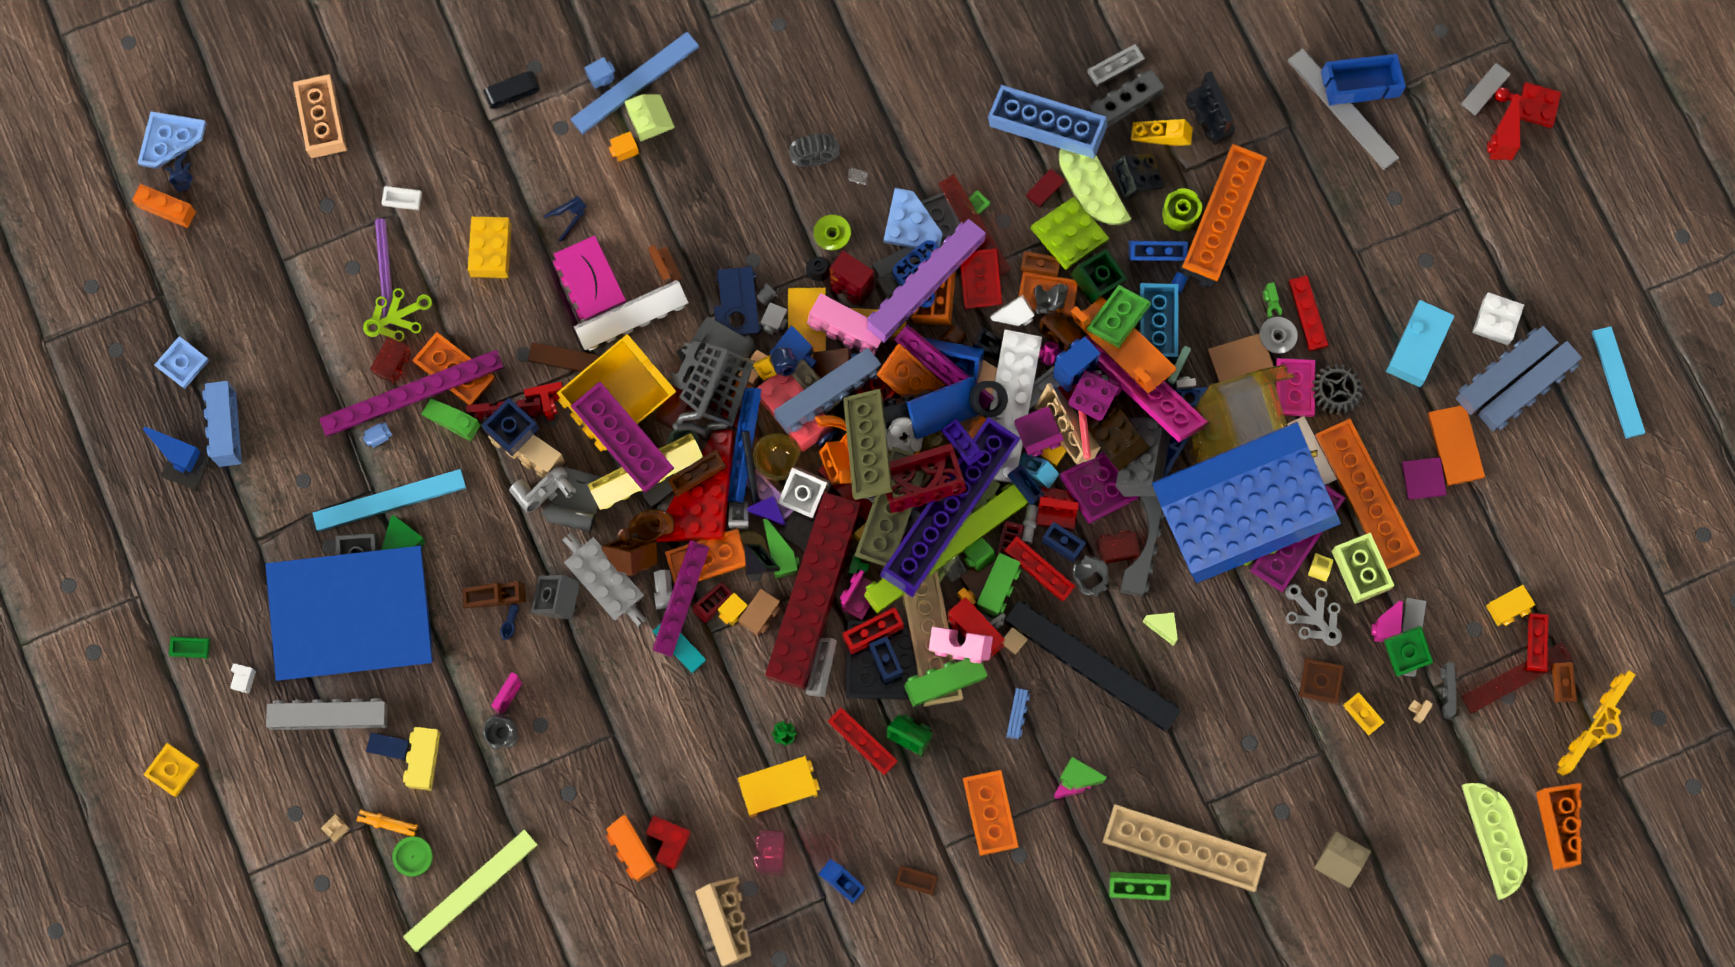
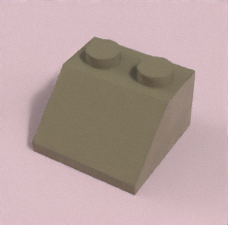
M1334 832L1314 869L1350 888L1371 851L1344 835Z

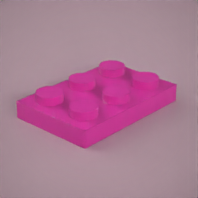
M1277 358L1275 415L1314 417L1315 398H1313L1315 391H1312V388L1315 387V384L1312 381L1315 380V360Z

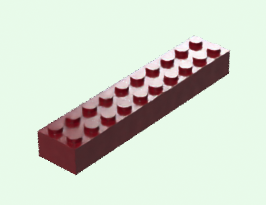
M824 492L765 673L767 679L805 690L854 533L863 510L860 502Z

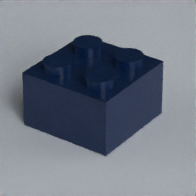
M510 398L482 424L484 431L511 456L539 430L537 423Z

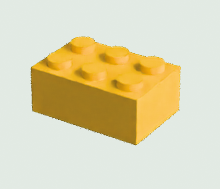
M471 216L468 272L471 277L508 278L512 228L509 217Z

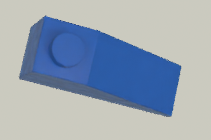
M144 426L143 430L173 464V468L182 473L184 471L191 473L201 453L197 447Z

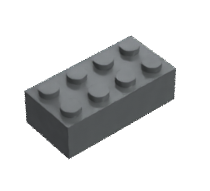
M1152 417L1129 418L1150 448L1122 470L1118 471L1116 487L1124 497L1157 496L1152 482L1163 478L1171 435Z

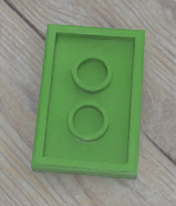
M1118 285L1089 324L1087 331L1120 348L1150 307L1151 302Z

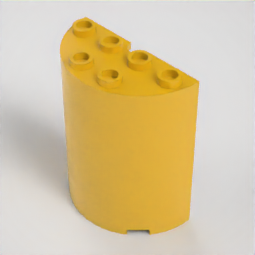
M626 334L557 392L560 397L558 399L559 403L564 408L567 406L572 411L570 416L579 426L584 425L582 430L591 440L594 438L597 440L594 444L602 452L603 450L607 451V448L571 407L585 393L601 382L638 425L675 394L676 390L630 336Z

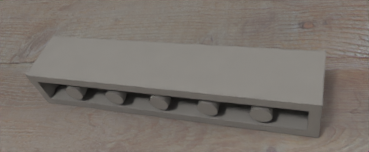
M373 698L371 702H363V699H351V702L333 699L328 703H324V700H312V703H304V700H293L292 703L275 700L273 704H267L266 727L269 730L387 728L388 704L379 698Z

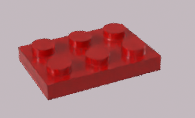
M997 249L974 251L960 265L965 310L1003 305Z

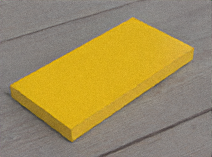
M788 288V329L792 325L812 345L813 352L826 351V333L820 330L815 331L807 324L809 313L820 293L826 296V288Z

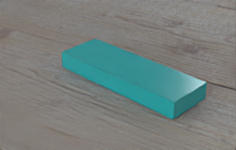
M661 624L652 631L656 637ZM680 633L673 654L693 674L706 662V659Z

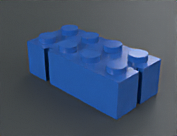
M1397 54L1326 62L1321 71L1324 87H1327L1325 92L1329 105L1380 100L1382 96L1384 99L1397 98L1401 96L1406 88Z

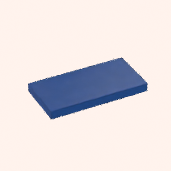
M969 377L908 401L907 405L914 437L920 439L940 431L955 419L960 423L977 416L969 403V395L972 388L976 385L975 379Z

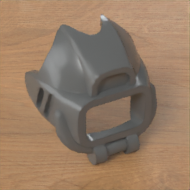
M1058 284L1049 291H1044L1041 285H1037L1035 287L1036 313L1050 314L1051 311L1063 308L1067 298V285Z
M1085 555L1080 563L1075 562L1073 576L1082 594L1097 597L1099 593L1107 590L1106 585L1109 581L1108 567L1103 560ZM1098 573L1103 581L1094 588L1088 589L1083 581Z

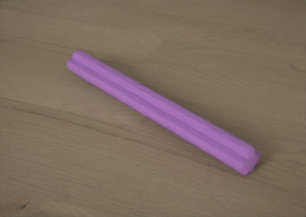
M380 218L375 220L381 295L387 300V305L383 308L384 318L388 314L393 296L386 221Z

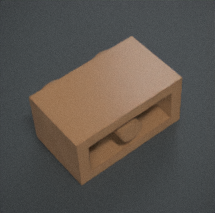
M760 589L739 618V624L757 636L761 633L764 634L770 626L768 623L772 617L775 618L781 610L779 607L780 601Z

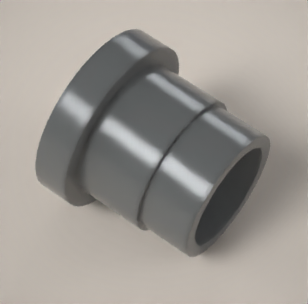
M766 283L765 287L756 295L765 306L773 299L779 297Z

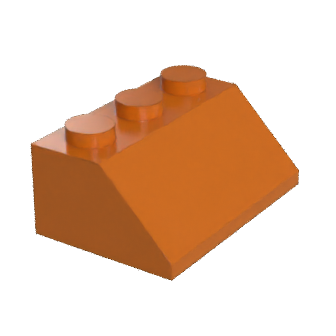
M625 814L606 829L609 833L606 835V838L611 846L616 845L619 850L616 852V855L621 863L625 861L629 868L626 871L631 880L635 878L639 882L658 870Z

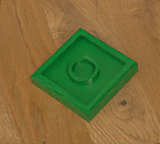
M1421 626L1383 639L1397 677L1433 663Z

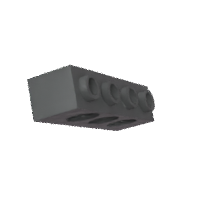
M1153 70L1149 72L1144 71L1137 76L1136 80L1132 82L1127 81L1122 85L1121 89L1109 92L1103 100L1100 101L1098 99L1094 101L1089 112L1105 116L1108 128L1162 95L1164 86ZM1142 87L1145 91L1139 92L1137 88ZM1128 97L1130 100L1123 101L1121 98ZM1112 106L1114 110L1109 111L1105 107Z

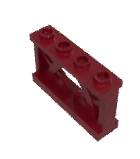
M952 443L890 462L891 479L896 484L892 486L893 492L885 494L891 513L902 512L911 507L922 506L925 503L939 501L945 497L959 495L966 491L965 481ZM952 461L954 469H946V463ZM923 470L927 474L935 475L926 488L909 483L914 479L917 471ZM944 474H952L956 477V480L951 481V478ZM901 487L898 493L900 497L894 498L895 490Z

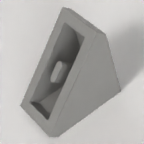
M748 501L743 503L729 502V530L738 528L739 531H749Z

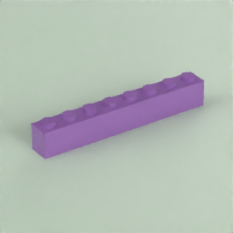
M970 219L965 223H960L955 230L956 232L952 236H947L943 245L940 248H936L931 253L930 258L927 261L924 260L919 265L918 271L915 274L911 273L905 280L906 283L902 287L898 286L894 290L893 296L889 300L885 299L877 312L874 311L867 319V329L885 343L985 241L986 232Z

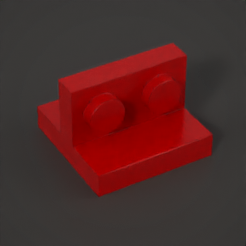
M562 382L524 389L527 402H534V398H541L547 421L555 420L554 414L558 413L555 401H558L560 398L557 392L563 388Z
M1041 487L1045 495L1039 499L1036 519L1037 526L1050 527L1055 522L1066 530L1074 531L1079 503L1075 502L1067 490Z

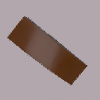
M519 581L503 584L492 583L462 589L463 608L494 607L526 602L525 583Z

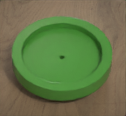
M419 837L404 838L394 848L392 855L393 864L405 876H420L432 864V849L425 840Z

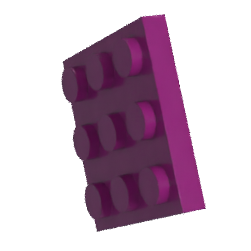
M1104 452L1096 455L1094 459L1080 463L1060 474V478L1075 502L1079 503L1078 507L1088 524L1138 499V496L1124 497L1117 489L1116 481L1119 470L1112 464Z

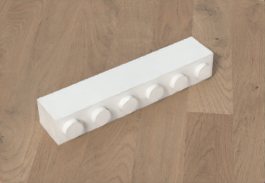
M675 280L574 326V329L584 350L588 349L590 351L599 347V344L604 341L608 343L615 340L619 334L623 333V335H626L639 325L644 327L650 324V320L654 318L661 319L666 317L668 312L672 310L679 311L685 308V304L688 301L680 283Z

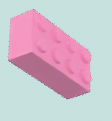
M820 293L807 320V324H809L811 329L826 333L828 338L832 340L837 339L850 349L854 348L862 352L869 348L874 356L883 342L867 329V317Z

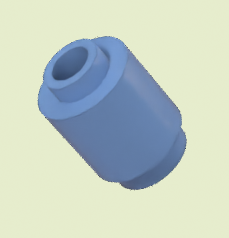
M385 422L382 424L378 423L364 431L363 439L367 446L371 445L375 448L389 440L392 433Z

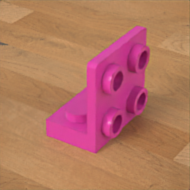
M860 570L859 573L855 572L850 581V589L844 590L840 603L844 612L862 621L871 607L864 594L867 591L866 587L872 581L866 579L864 571Z

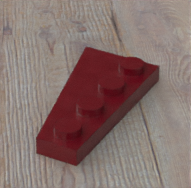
M534 398V402H527L525 399L517 400L516 405L530 418H539L540 415H545L541 398ZM505 401L497 403V406H493L491 403L466 405V413L477 420H481L483 417H490Z

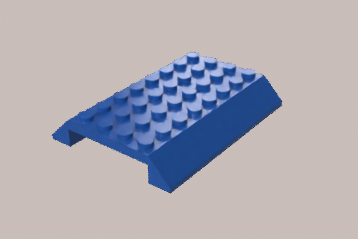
M1298 422L1152 482L1164 515L1196 583L1341 524Z

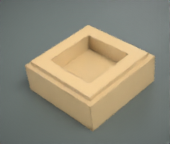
M1012 627L1004 637V647L1016 655L1028 639Z

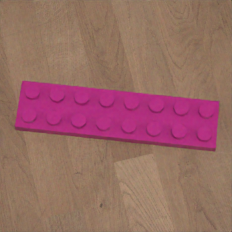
M1086 336L1100 352L1097 366L1112 380L1118 382V386L1178 442L1207 427L1208 421L1165 381L1148 394L1089 336Z

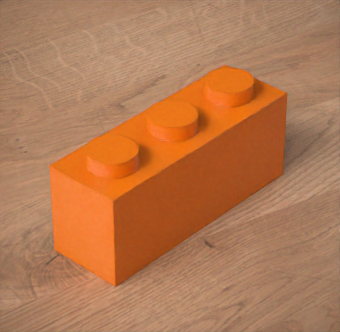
M143 184L139 185L132 199L138 208L186 228L189 227L196 213L191 204Z

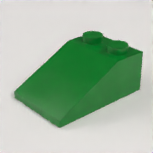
M905 714L903 716L897 715L887 728V738L922 756L933 736V733L930 732L931 728L922 723L920 726L913 723L914 719Z

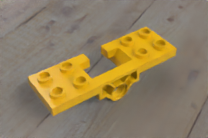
M1627 671L1624 674L1620 673L1618 677L1616 676L1610 684L1612 688L1605 692L1599 700L1602 704L1593 716L1595 718L1588 731L1584 730L1576 740L1572 741L1568 747L1570 752L1566 756L1563 755L1557 765L1560 767L1556 772L1562 776L1568 774L1574 769L1587 748L1592 749L1600 744L1603 739L1614 738L1621 733V724L1618 718L1621 710L1616 708L1615 705L1635 677L1634 673ZM1608 724L1616 726L1617 731L1615 734L1607 732L1606 727Z

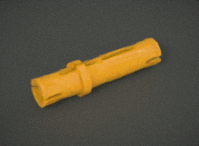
M360 809L359 814L366 816V818L357 817L358 822L374 825V828L378 829L381 827L415 837L416 832L409 831V829L416 831L418 829V825L383 816L382 813L375 814Z

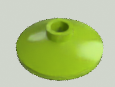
M826 215L817 221L813 234L816 243L821 248L828 251H836L847 245L851 237V229L843 217ZM833 232L836 236L830 237L829 234Z

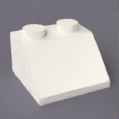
M794 467L791 469L778 503L810 518H814L819 510L824 492L828 493L831 483L799 467Z

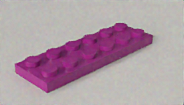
M601 382L597 383L571 405L572 409L644 493L674 469L672 464Z
M1325 485L1335 511H1337L1345 497ZM1322 532L1281 548L1274 554L1269 553L1258 558L1250 572L1280 592H1283Z

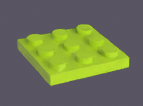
M1072 197L1038 220L1030 228L1065 270L1109 240V237L1075 197Z

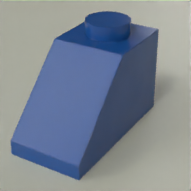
M832 859L818 873L821 878L851 903H854L865 889L846 869Z

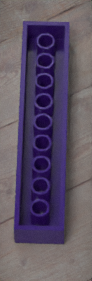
M989 417L973 438L974 442L984 453V456L970 466L967 465L962 457L958 460L965 481L966 491L959 495L945 497L939 501L929 502L881 572L880 576L911 597H914L1019 443L1020 437ZM948 474L951 481L956 480L954 475Z

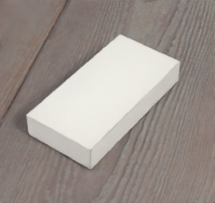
M385 186L381 204L388 207L419 210L422 191Z

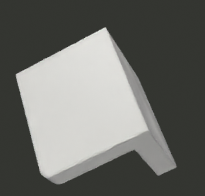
M233 663L231 671L234 673L230 688L250 693L256 671L253 668Z

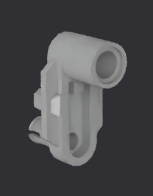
M559 466L550 471L533 489L524 479H521L510 487L509 492L525 512L530 513L536 510L547 498L550 501H554L558 497V494L555 492L558 487L565 494L566 498L572 497L573 494L571 492L575 494L576 489L567 480V472Z

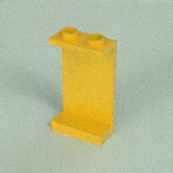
M804 756L739 777L738 781L750 818L757 816V813L812 795L814 797L818 796L817 791L820 788L817 778L813 779L811 772L814 771L811 760L807 761Z

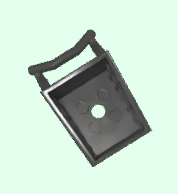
M695 339L692 344L684 343L687 346V350L682 348L681 351L686 354V357L678 374L671 372L670 375L673 376V379L668 378L667 381L683 390L680 398L696 410L695 412L680 414L676 423L673 424V429L697 432L704 441H707L711 430L724 429L728 426L733 427L754 361L727 349ZM732 357L736 358L734 364L729 363ZM741 360L746 361L744 368L739 367ZM728 366L732 367L731 374L726 372ZM692 367H695L694 370H693V372H692V374L690 375V377H689V379H688L687 376H688V374H689L691 368H692ZM737 370L743 372L741 378L735 376ZM724 375L729 377L727 383L722 381ZM734 379L739 381L738 388L732 386ZM720 384L726 386L724 392L718 389ZM730 389L736 391L734 398L728 395ZM716 393L722 395L720 401L714 398ZM726 398L733 402L731 408L724 404ZM712 401L718 404L717 410L710 406ZM723 408L729 412L728 418L721 414ZM702 416L717 421L707 424L705 428L692 422H683L700 419Z

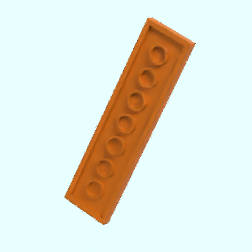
M1232 144L1182 268L1218 281L1267 157Z
M1351 419L1317 433L1315 437L1365 534H1372L1387 570L1419 556L1420 552Z

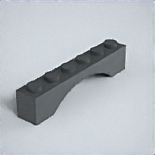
M1157 496L1140 497V503L1147 518V541L1139 558L1125 570L1120 593L1141 598L1144 592L1148 593L1150 582L1147 581L1148 574L1152 575L1154 567L1151 559L1152 556H1156L1158 549L1155 541L1156 537L1160 538L1162 526H1159L1160 519L1164 520L1165 517Z

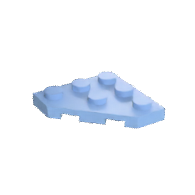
M150 112L138 165L155 169L160 168L201 142L207 123L204 120Z
M895 188L884 235V243L915 249L924 241L931 240L940 248L943 233L913 191ZM926 247V251H931V252H932V249H933V248L928 249V248Z

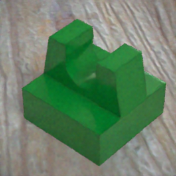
M854 554L848 577H853L855 572L859 573L860 570H863L864 575H866L869 565L860 562V558L855 557Z

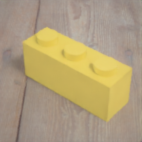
M414 727V732L410 733L409 743L412 745L411 751L407 752L406 763H409L408 771H405L403 776V782H406L405 785L408 788L432 791L441 734L438 729Z

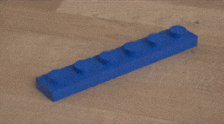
M746 387L742 397L730 474L728 501L743 503L746 494L745 488L748 472L742 431H749L752 447L755 438L756 421L758 419V407L761 400V389Z

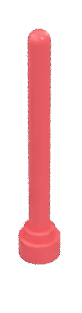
M1075 384V385L1072 387V394H1073V392H1074V390H1075L1077 384ZM1078 410L1083 457L1090 459L1091 450L1087 416Z

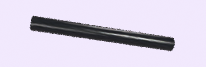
M746 430L742 431V439L752 505L760 501L750 434Z

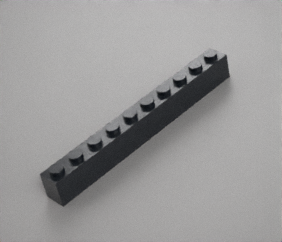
M1020 601L1016 603L1005 619L1006 625L1016 629L1028 640L1165 733L1168 731L1181 711L1176 703L1171 700L1167 702L1161 698V693L1154 689L1151 691L1145 687L1146 684L1138 678L1135 680L1130 677V673L1122 667L1117 668L1113 665L1114 662L1106 656L1102 658L1096 654V649L1090 645L1086 647L1080 643L1081 640L1073 634L1070 636L1065 633V629L1057 623L1054 625L1048 621L1049 618L1043 613L1039 612L1037 614L1034 612L1030 604L1024 601L1023 603Z

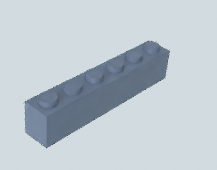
M1544 326L1539 330L1534 328L1527 334L1529 338L1525 341L1519 340L1513 346L1515 348L1513 351L1509 352L1507 350L1499 357L1501 360L1498 363L1494 361L1486 367L1487 372L1483 375L1480 372L1472 379V384L1469 386L1465 384L1458 390L1460 394L1456 397V400L1470 416L1555 348L1559 342Z
M1566 341L1483 408L1478 416L1492 432L1497 428L1502 430L1509 424L1507 420L1511 417L1515 419L1523 412V407L1533 405L1537 401L1536 397L1539 394L1544 396L1552 389L1550 385L1554 382L1556 384L1560 383L1566 377L1564 375L1566 372L1570 371L1572 373L1580 366L1578 362L1582 357Z
M866 348L774 410L776 420L787 434L799 431L803 424L808 421H814L818 414L830 410L839 400L843 401V397H848L849 393L854 390H860L870 379L875 380L878 377L876 374L881 369L882 364L870 349Z

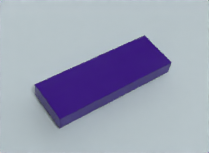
M957 419L941 430L968 466L984 456L982 450Z

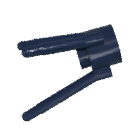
M576 196L543 216L544 218L552 215L557 217L567 210L572 215L577 214L559 238V242L566 237L578 219L585 214L583 210L586 208V205L580 197Z

